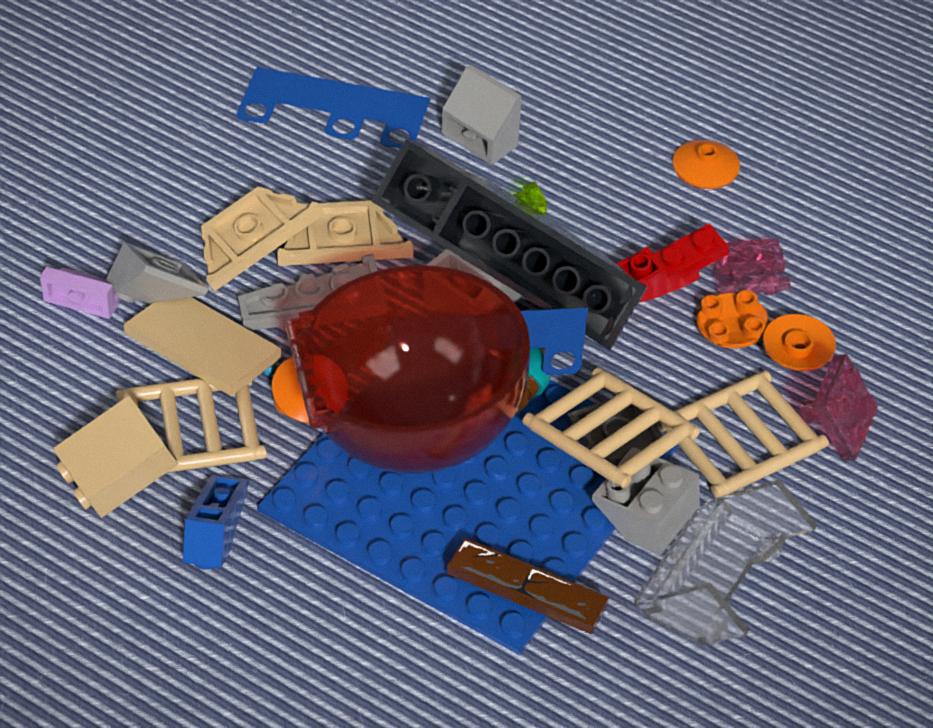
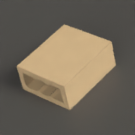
M130 395L53 448L61 462L55 465L68 484L75 481L78 485V488L73 490V493L85 510L92 506L101 518L178 465Z

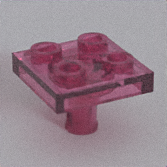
M847 354L836 355L832 359L815 400L802 401L803 405L800 406V415L807 424L821 422L843 461L856 460L862 444L866 440L867 432L878 407L875 398L870 395L861 379L860 372L854 367Z

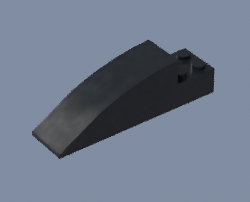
M407 139L404 141L371 200L374 204L544 310L588 308L585 335L608 350L612 349L648 286L595 248L490 180L475 177L420 142Z

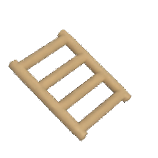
M599 367L594 369L589 380L536 415L527 413L522 420L523 425L530 428L531 431L622 488H626L630 484L633 475L688 437L694 440L700 434V429L690 421ZM604 387L616 394L611 400L563 432L550 425L551 422ZM630 404L644 411V413L591 449L577 442L581 437ZM657 421L672 428L668 433L619 467L604 459Z
M768 371L750 376L673 411L688 421L697 417L742 470L731 477L725 478L694 440L687 437L678 444L712 485L711 493L716 499L735 492L829 446L827 437L823 434L817 436L771 384L772 378ZM758 390L803 443L787 450L743 400L742 396ZM728 404L773 457L756 464L711 410ZM660 421L655 423L660 432L667 431L668 433L672 430V428Z
M193 379L116 391L118 402L130 395L137 407L139 401L160 399L167 447L178 463L177 466L167 473L267 458V450L264 445H260L249 391L252 381L235 393L245 447L222 450L212 395V392L221 390L202 379ZM197 394L207 452L184 455L175 397Z

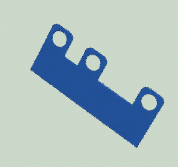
M256 67L236 116L240 120L266 123L270 120L276 103L331 112L325 127V133L329 136L344 139L357 138L364 119L386 122L380 138L381 144L401 149L403 143L397 144L390 141L389 133L396 129H402L410 134L409 140L416 141L431 98ZM258 103L265 106L266 113L261 117L253 118L245 113V108L250 104ZM347 119L354 123L355 128L350 133L341 134L334 130L333 124L338 120Z
M588 308L392 317L380 377L384 381L412 380L418 374L421 353L445 352L442 370L443 377L447 379L473 378L480 372L483 350L545 348L543 372L545 374H575L581 369ZM559 352H569L575 357L574 363L566 369L554 368L551 365V359ZM459 356H469L473 359L474 365L465 373H455L450 368L451 362ZM400 358L411 361L412 368L408 373L395 376L389 372V366L393 361Z

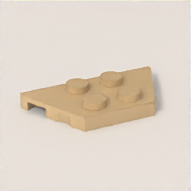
M256 187L203 224L201 230L202 239L205 243L204 259L208 266L206 278L212 291L215 292L322 217L324 213L321 206L313 201L310 205L297 202L294 196L284 193L275 194L272 190Z
M368 200L318 203L324 215L290 238L284 248H279L277 252L278 266L362 261V257L374 254L375 260L413 258V244L410 240L405 242L398 234V226L391 218L383 214L381 207Z

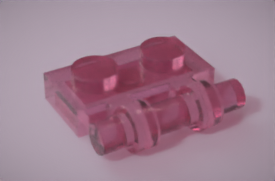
M778 238L726 242L729 254L711 264L715 278H730V281L718 282L719 294L739 293L743 290H749L754 293L763 292L765 296L776 295L777 291L790 290L789 277H776L775 275L784 273L786 266ZM760 275L761 278L745 280L744 276Z

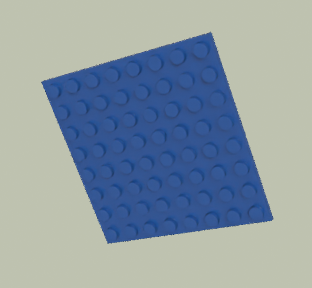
M483 350L480 372L477 376L473 378L447 379L442 375L445 352L421 353L418 374L412 380L384 381L380 377V370L257 506V510L520 655L547 620L548 616L448 575L447 566L464 538H467L575 583L616 529L592 501V495L606 478L534 433L522 423L527 413L536 415L571 392V390L550 380L543 393L539 396L535 395L531 400H528L527 406L521 413L514 414L505 409L500 417L489 415L488 408L503 390L510 385L514 378V371L517 369V363L491 350ZM459 356L451 362L450 368L455 373H465L473 367L474 361L469 356ZM405 358L397 359L390 364L389 372L395 376L404 375L411 370L412 363ZM586 399L551 422L550 425L563 432L569 428L567 413L597 403ZM678 444L659 458L668 461L677 450Z

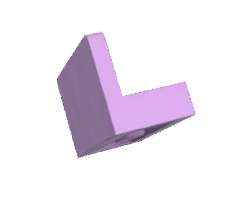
M46 267L40 275L43 300L45 302L110 319L121 301L114 294L113 285L109 284L104 278L67 268L57 270Z

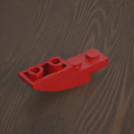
M708 223L652 253L649 247H646L616 264L648 286L639 301L641 303L676 291L699 280V270L727 256L729 249L722 237Z

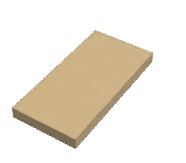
M192 297L154 302L123 324L126 335L230 396L234 395L282 358L280 347Z

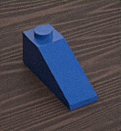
M211 474L185 519L182 563L194 564L195 567L205 570L222 568L232 546L248 490L249 479Z

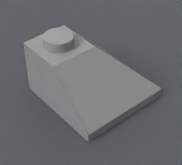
M123 242L106 279L109 284L113 285L114 294L118 298L130 303H134L135 299L146 303L201 296L206 295L209 289L187 265L127 242Z

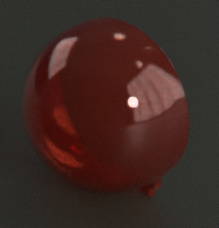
M414 265L375 271L345 283L322 299L313 310L299 312V318L290 319L285 324L289 343L292 347L291 351L300 390L305 401L309 425L312 428H320L338 448L366 465L399 474L433 473L453 468L472 459L487 449L508 427L521 404L528 383L530 338L528 327L521 311L508 295L498 287L480 277L456 269Z

